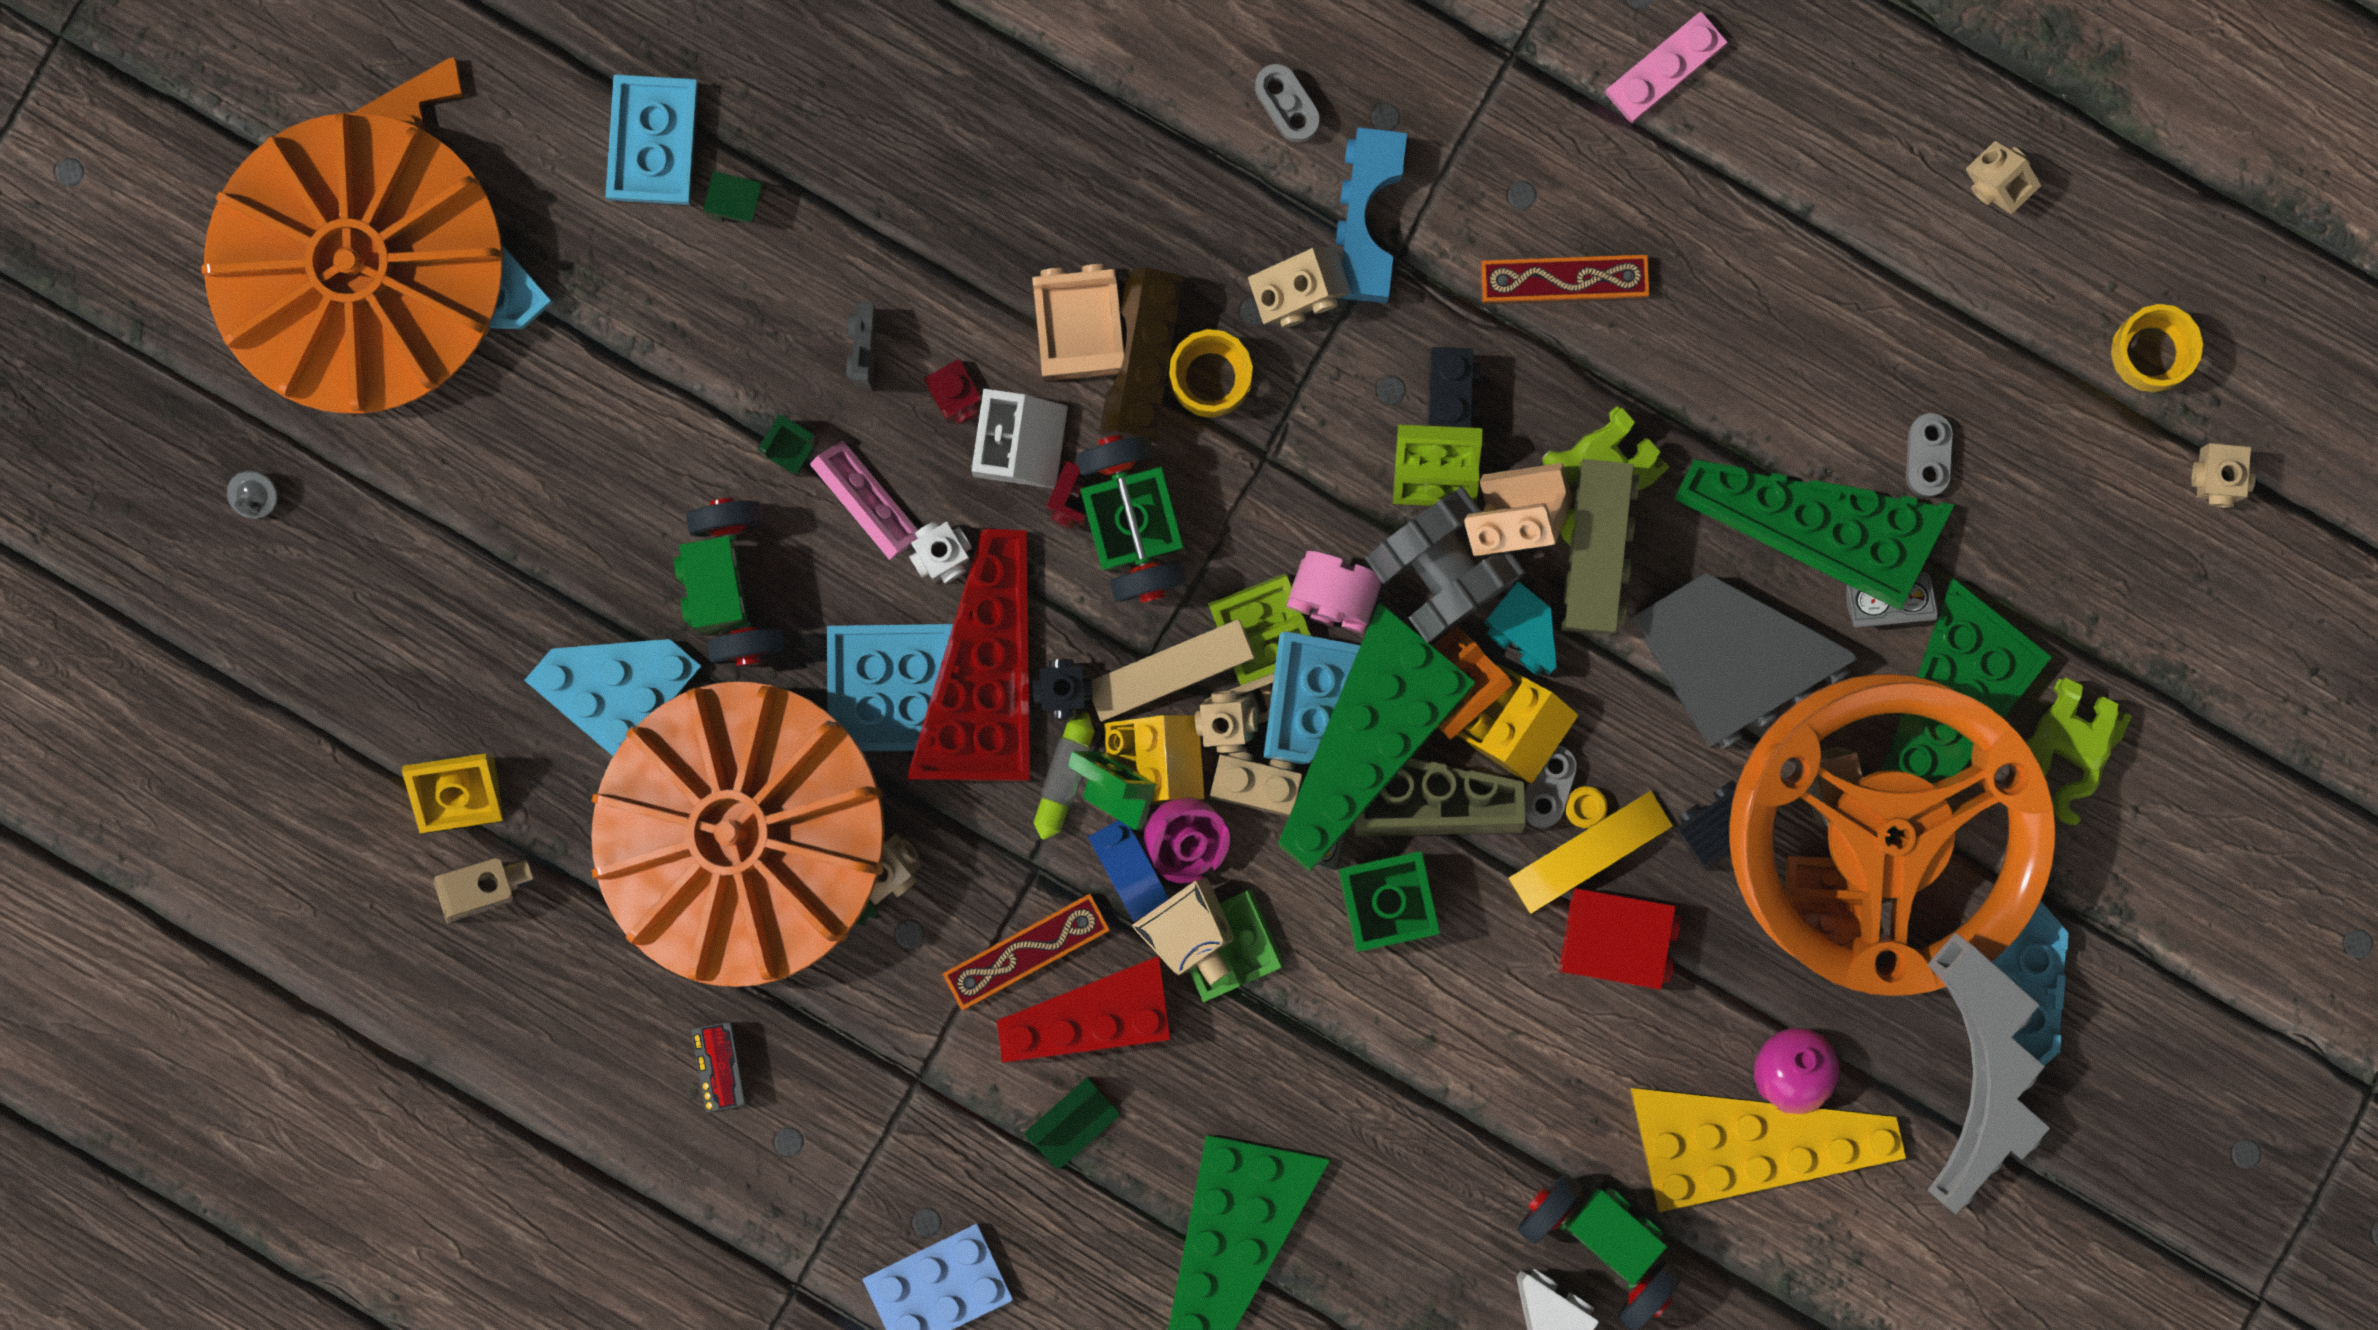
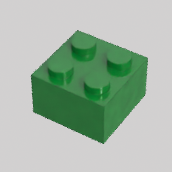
M1422 851L1338 869V877L1355 953L1440 934Z

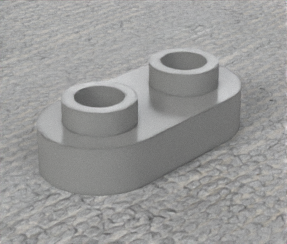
M1280 64L1264 67L1256 77L1255 92L1280 133L1289 141L1300 143L1311 139L1319 126V113L1315 105L1289 68ZM1276 81L1281 83L1284 89L1280 94H1272L1268 90V85ZM1294 116H1302L1306 120V125L1303 128L1297 129L1291 125L1290 120Z
M1927 413L1920 416L1912 423L1908 432L1906 481L1913 493L1924 498L1940 494L1950 481L1952 428L1949 422L1939 414ZM1926 427L1937 429L1939 436L1936 441H1930L1926 438ZM1925 468H1931L1936 472V480L1934 482H1927L1923 478L1922 472Z
M1558 746L1534 782L1532 784L1527 783L1524 792L1525 820L1537 828H1547L1559 821L1576 773V760L1573 754L1562 746ZM1551 759H1559L1562 762L1563 770L1560 774H1553L1549 771L1548 762ZM1544 798L1550 802L1551 809L1549 813L1540 814L1536 810L1535 804L1538 799Z

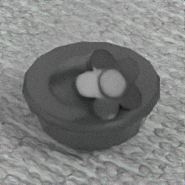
M245 470L231 478L227 486V499L230 506L239 515L245 518L259 519L266 517L274 510L278 503V491L275 483L268 475L260 471Z

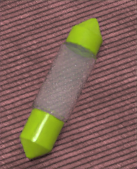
M1082 712L1076 719L1067 722L1063 736L1058 741L1040 794L1041 801L1033 821L1041 839L1046 840L1061 832L1069 807L1073 804L1082 775L1069 768L1068 763L1072 751H1091L1090 745L1095 731L1087 712Z

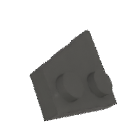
M857 302L856 313H849L848 337L854 338L853 355L848 354L847 379L852 381L856 391H873L876 307L874 303Z

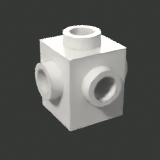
M933 521L915 533L918 539L911 542L916 553L909 557L921 578L929 574L934 583L943 580L946 584L966 572L964 566L971 562L965 552L972 549L960 527L952 531L948 522L939 526L937 521ZM944 543L948 549L946 555L935 557L932 554V547L934 545Z

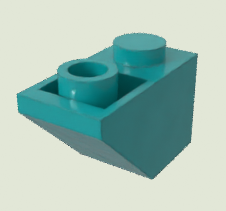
M1518 581L1484 622L1490 628L1486 634L1503 649L1510 645L1522 655L1519 662L1536 676L1541 672L1549 676L1557 667L1551 608Z

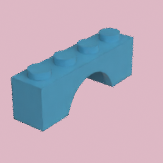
M1357 127L1356 139H1347L1345 163L1353 164L1351 180L1343 179L1340 204L1348 205L1346 221L1338 220L1335 245L1343 246L1341 265L1351 293L1341 297L1342 299L1386 304L1388 302L1393 255L1382 250L1370 237L1365 224V209L1371 198L1378 191L1388 185L1401 182L1407 133Z

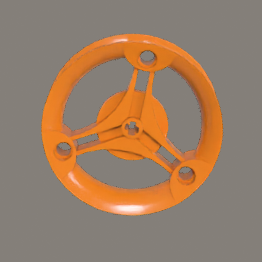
M1871 674L1836 682L1813 692L1787 710L1766 731L1748 758L1736 786L1729 823V845L1736 881L1745 903L1767 935L1782 949L1816 974L1846 988L1876 995H1914L1946 987L1927 964L1954 933L1973 945L1991 962L2001 955L2019 936L2035 912L2048 882L2055 847V820L2050 792L2041 767L2031 749L2005 719L1975 699L1937 682L1910 675ZM1891 713L1913 714L1944 723L1968 738L1973 743L1972 766L1954 776L1935 783H1929L1917 775L1897 770L1876 772L1861 778L1857 782H1851L1829 773L1819 766L1821 761L1819 742L1839 728L1869 716ZM1794 758L1796 761L1795 772L1787 778H1782L1780 774L1782 765L1787 759ZM2008 764L2009 774L2007 779L2003 783L1997 784L1995 778L1998 769ZM1816 775L1844 791L1834 809L1806 792ZM1976 782L1979 784L1982 792L1950 809L1946 798ZM1798 797L1807 801L1829 822L1828 844L1834 864L1842 876L1862 892L1864 915L1862 936L1853 939L1844 946L1823 936L1801 917L1787 897L1778 877L1773 851L1775 816L1778 806L1790 803ZM1998 802L2007 806L2008 841L2006 854L1996 883L1988 897L1963 925L1948 936L1916 950L1908 946V921L1915 893L1931 884L1946 867L1953 851L1955 831L1976 814ZM1893 826L1898 829V832H1893L1896 838L1890 842L1885 839V836H1890L1887 831ZM1882 897L1892 898L1890 935L1880 934ZM1889 950L1890 960L1885 966L1877 969L1875 964L1877 956L1881 952Z

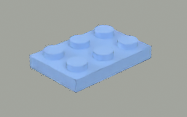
M978 1223L862 1278L886 1330H953L1014 1300Z

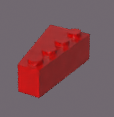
M1159 956L996 1020L1002 1063L1170 1040Z

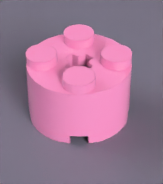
M1315 551L1305 552L1286 607L1307 615L1312 611L1310 619L1320 624L1333 627L1335 622H1342L1341 627L1356 633L1365 634L1382 581L1374 571L1358 564L1354 567L1343 563V559Z

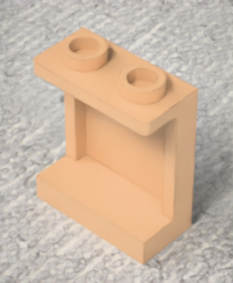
M1090 264L1082 266V272L1066 274L1065 268H1049L1041 270V276L1032 277L1043 382L1117 375L1123 362L1124 351L1115 269L1107 270L1106 264Z
M1564 463L1490 473L1482 476L1480 484L1486 503L1484 510L1480 513L1468 514L1464 520L1474 556L1556 544L1573 502Z

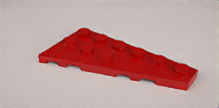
M985 529L981 531L906 780H1030L1027 530Z

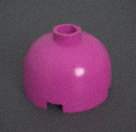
M1193 797L1166 801L1151 813L1145 825L1143 845L1150 863L1166 880L1179 884L1192 883L1203 879L1200 874L1206 872L1210 867L1216 870L1222 864L1229 850L1230 833L1223 818L1209 804Z
M1790 1028L1775 1033L1762 1045L1754 1061V1081L1759 1094L1784 1113L1804 1114L1818 1109L1831 1097L1839 1080V1060L1834 1047L1823 1035L1806 1028Z

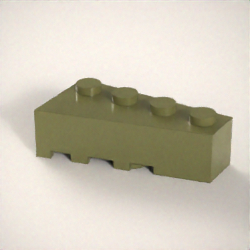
M1582 459L1579 462L1573 521H1576L1575 529H1572L1568 553L1571 571L1567 573L1563 594L1567 610L1566 617L1561 616L1559 631L1610 636L1616 633L1617 625L1624 626L1626 601L1619 600L1621 583L1628 584L1631 568V559L1624 558L1625 541H1633L1635 517L1628 516L1630 500H1637L1639 490V475L1632 474L1633 464Z
M1410 759L1355 821V837L1522 833L1525 826L1524 782L1472 770L1447 767L1445 764Z

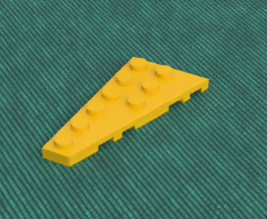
M1630 1088L1657 1212L1906 1159L1897 1117L1827 1109H1816L1804 1114H1792L1778 1110V1107L1771 1103Z

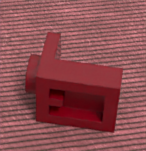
M960 359L923 378L947 424L956 420L957 424L960 425L980 413L978 407L981 406L982 397L976 390Z
M1066 461L1046 504V510L1053 514L1050 520L1070 530H1073L1075 525L1084 528L1088 521L1087 516L1067 506L1069 501L1075 504L1078 502L1081 496L1080 489L1085 487L1086 481L1081 479L1082 474L1079 466Z

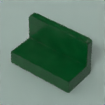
M1086 1077L1023 1134L1056 1169H1060L1119 1117V1112L1094 1083Z

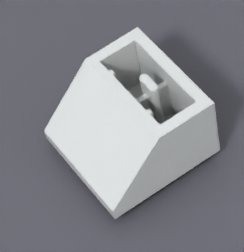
M983 389L971 470L973 477L1054 489L1058 478L1068 406L1025 394Z
M1535 1269L1530 1276L1523 1271L1519 1272L1516 1278L1527 1330L1595 1329L1599 1321L1590 1316L1595 1308L1570 1292L1564 1299L1554 1292L1558 1284Z

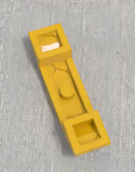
M1649 791L1508 879L1531 914L1668 830L1673 825L1653 793Z

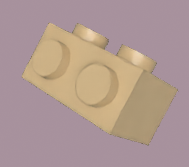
M1335 246L1311 248L1248 277L1263 324L1280 322L1282 328L1294 326L1305 321L1304 314L1313 310L1314 314H1318L1337 307L1336 300L1351 293Z
M1241 751L1229 752L1228 756H1219L1210 794L1211 799L1289 817L1296 801L1302 774L1294 772V764L1273 759L1270 760L1269 766L1253 763L1254 755Z

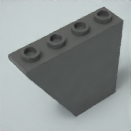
M1708 573L1703 574L1631 618L1632 623L1708 748L1716 743L1722 749L1744 737L1740 731L1741 728L1753 721L1758 728L1779 716L1776 707L1788 700L1794 706L1797 702L1812 694L1814 691L1811 686L1823 679H1826L1829 685L1851 673L1847 665L1857 660L1853 652Z

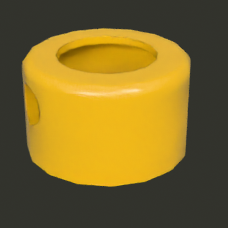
M2155 304L2143 307L2120 325L2113 337L2111 356L2115 370L2125 383L2139 391L2156 393L2173 388L2194 372L2201 360L2203 340L2198 325L2188 313L2176 306ZM2147 328L2160 329L2168 334L2174 342L2176 350L2175 361L2171 368L2164 374L2154 377L2137 371L2129 360L2127 353L2128 343L2133 335Z
M1206 329L1190 334L1178 344L1171 357L1169 381L1174 397L1184 409L1197 416L1216 418L1230 414L1244 402L1251 388L1253 366L1247 349L1238 338L1225 331ZM1207 353L1219 354L1226 358L1233 366L1235 372V384L1231 392L1223 399L1214 402L1203 401L1194 396L1189 390L1186 381L1187 369L1191 362L1198 356Z

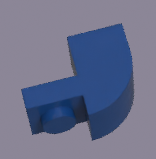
M1117 820L1088 836L1091 845L1133 922L1147 915L1169 899L1136 836L1128 825Z

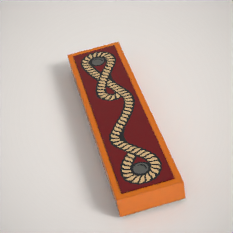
M1647 255L1481 261L1482 304L1648 298Z
M1088 894L942 973L963 1011L1110 930L1091 894Z

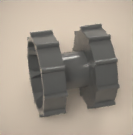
M1462 486L1409 521L1365 557V560L1383 584L1389 583L1413 567L1433 593L1434 597L1408 617L1426 643H1431L1452 629L1526 573L1511 551L1494 553L1478 564L1460 540L1457 533L1466 528L1464 523L1466 516L1482 512Z

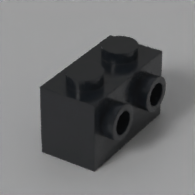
M1431 347L1428 368L1426 426L1466 428L1478 426L1479 401H1472V385L1480 384L1481 360H1473V348Z

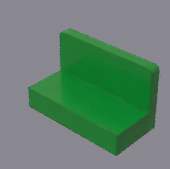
M1072 751L1068 767L1088 778L1083 798L1132 829H1143L1157 784L1104 752Z

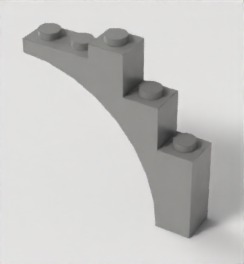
M1954 933L1927 965L1946 985L1962 1013L1971 1045L1973 1066L1971 1099L1961 1136L1947 1164L1927 1191L1956 1215L1963 1206H1966L1973 1200L1979 1187L1991 1174L1995 1173L2002 1166L2004 1158L2011 1151L2023 1160L2029 1152L2039 1146L2042 1137L2050 1128L2017 1100L2024 1091L2028 1090L2035 1083L2037 1075L2044 1068L2037 1059L2012 1038L2019 1029L2028 1024L2032 1013L2038 1008L2039 1004L1973 945Z

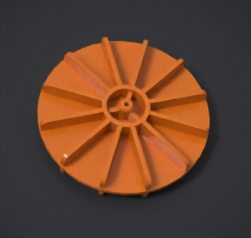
M368 113L325 115L306 120L285 129L275 136L271 135L264 140L265 143L258 147L238 167L223 191L218 192L215 198L218 201L213 210L206 235L204 265L201 266V271L205 278L206 293L212 315L227 347L230 348L238 361L268 388L301 405L322 411L342 414H364L385 411L415 401L441 387L444 382L450 379L467 362L479 346L484 335H487L501 291L504 261L501 234L490 200L477 177L468 165L439 139L416 126L382 115Z
M755 682L716 683L690 689L686 693L662 704L647 715L636 727L631 726L626 732V739L621 743L608 765L598 794L593 793L591 802L595 803L591 836L595 869H592L591 872L593 879L598 880L602 895L611 914L627 935L626 939L659 965L682 977L701 983L731 987L761 985L792 976L813 965L840 942H844L849 936L848 932L853 928L866 908L878 875H882L884 866H881L885 832L881 798H883L882 789L878 788L873 771L864 753L849 734L848 729L811 700L786 689Z

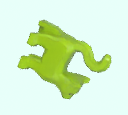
M1618 406L1608 413L1610 422L1606 426L1583 436L1571 450L1562 452L1550 450L1542 458L1544 465L1564 463L1570 488L1574 486L1578 479L1579 462L1582 459L1633 464L1632 474L1639 475V490L1652 485L1669 468L1668 464L1658 456L1660 451L1650 439L1645 438L1637 445L1638 453L1630 459H1627L1618 449L1617 445L1635 423L1627 412ZM1574 509L1569 510L1561 529L1562 537L1569 545L1572 529H1575L1576 521H1573Z
M2065 677L2063 680L2058 679L2054 685L2053 691L2057 694L2058 698L2054 705L2038 720L2033 737L2025 741V743L2039 763L2044 777L2050 770L2054 752L2084 771L2082 781L2065 784L2055 793L2053 800L2055 815L2064 823L2077 825L2081 821V817L2070 808V801L2092 795L2100 785L2101 775L2111 755V750L2123 738L2132 715L2119 712L2118 703L2102 696L2097 699L2093 707L2096 712L2094 721L2089 723L2079 718L2075 714L2082 696L2083 686Z

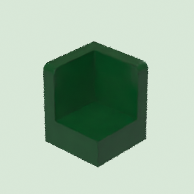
M713 171L703 208L705 216L708 219L723 222L724 218L752 223L759 197L763 198L765 189L763 184Z
M779 414L758 447V451L763 457L797 477L819 441L815 435Z

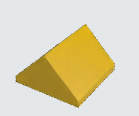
M485 753L402 766L403 777L419 833L503 821L495 757Z

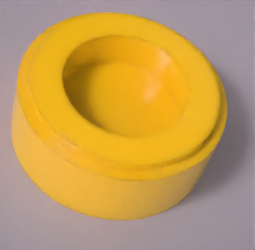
M1589 786L1579 787L1568 795L1564 808L1565 815L1574 826L1589 829L1605 818L1607 801L1604 795L1596 788Z

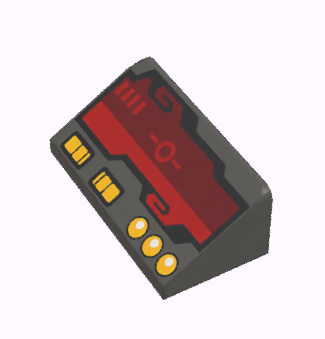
M733 1022L691 1029L705 1111L711 1112L748 1105Z

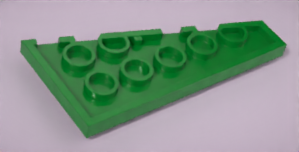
M1381 603L1377 605L1278 841V846L1310 873L1475 686V681L1429 643H1426L1422 637Z

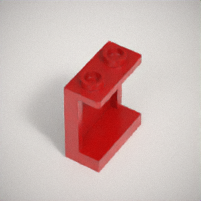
M1575 888L1571 894L1558 973L1661 990L1662 983H1669L1671 979L1674 959L1667 957L1669 942L1677 941L1681 917L1674 916L1675 906Z

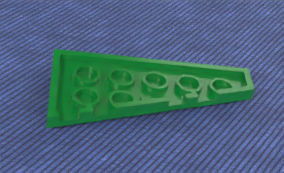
M1694 459L1674 498L1900 611L1954 507V504L1940 502L1939 506L1917 502L1918 498L1903 495L1901 499L1880 496L1874 490L1811 479L1809 483L1788 480L1787 475L1772 473L1771 476L1748 473L1742 467Z
M1953 578L1949 583L1916 677L1937 682L1969 696L2004 718L2052 657ZM1902 713L1881 771H1904L1917 775L1929 783H1935L1961 772L1972 757L1973 743L1960 732L1944 723L1923 716ZM1893 826L1888 829L1887 833L1890 836H1885V839L1890 842L1896 838L1893 832H1898V829Z
M1206 1135L1168 1330L1236 1329L1330 1159Z

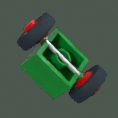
M1122 434L1098 440L1099 446L1077 454V463L1082 476L1101 473L1113 475V480L1080 489L1101 568L1106 572L1132 564L1140 565L1132 568L1128 574L1111 580V588L1116 601L1121 602L1140 597L1141 603L1166 597L1165 590L1187 583V576L1182 562L1177 561L1167 564L1153 562L1148 564L1154 558L1185 550L1164 470L1162 467L1133 475L1124 472L1132 469L1135 464L1153 457V450L1148 436L1123 439Z
M734 498L713 500L709 502V506L688 512L686 520L691 536H713L715 538L680 544V556L673 557L677 581H681L682 586L685 585L687 597L680 598L683 619L685 623L688 622L689 627L692 626L700 635L734 630L728 635L708 641L711 663H736L737 667L758 665L762 663V658L784 652L783 634L780 629H757L751 627L737 545L733 541L737 540L735 535L740 534L742 531L763 524L762 509L758 501H734Z
M1565 1174L1548 1190L1543 1187L1527 1205L1531 1210L1519 1225L1518 1231L1529 1242L1536 1244L1549 1231L1555 1230L1558 1227L1562 1231L1566 1229L1625 1282L1629 1283L1627 1285V1288L1631 1290L1629 1298L1621 1308L1618 1318L1629 1329L1638 1330L1652 1316L1658 1318L1667 1309L1673 1300L1670 1296L1683 1276L1671 1263L1664 1261L1650 1274L1642 1277L1667 1247L1659 1240L1664 1233L1646 1217L1643 1218L1640 1215L1637 1220L1627 1212L1632 1205L1610 1188H1607L1605 1192L1594 1188L1572 1215L1567 1217L1571 1212L1573 1203L1580 1195L1582 1187L1571 1176Z

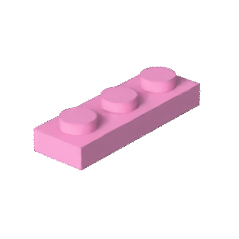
M1700 11L1607 88L1605 94L1632 124L1723 49L1728 42Z
M843 440L819 454L810 463L811 467L889 560L911 547V542L918 539L915 535L918 529Z

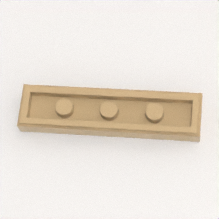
M1241 619L1227 623L1092 680V701L1100 721L1104 722L1255 659V654Z

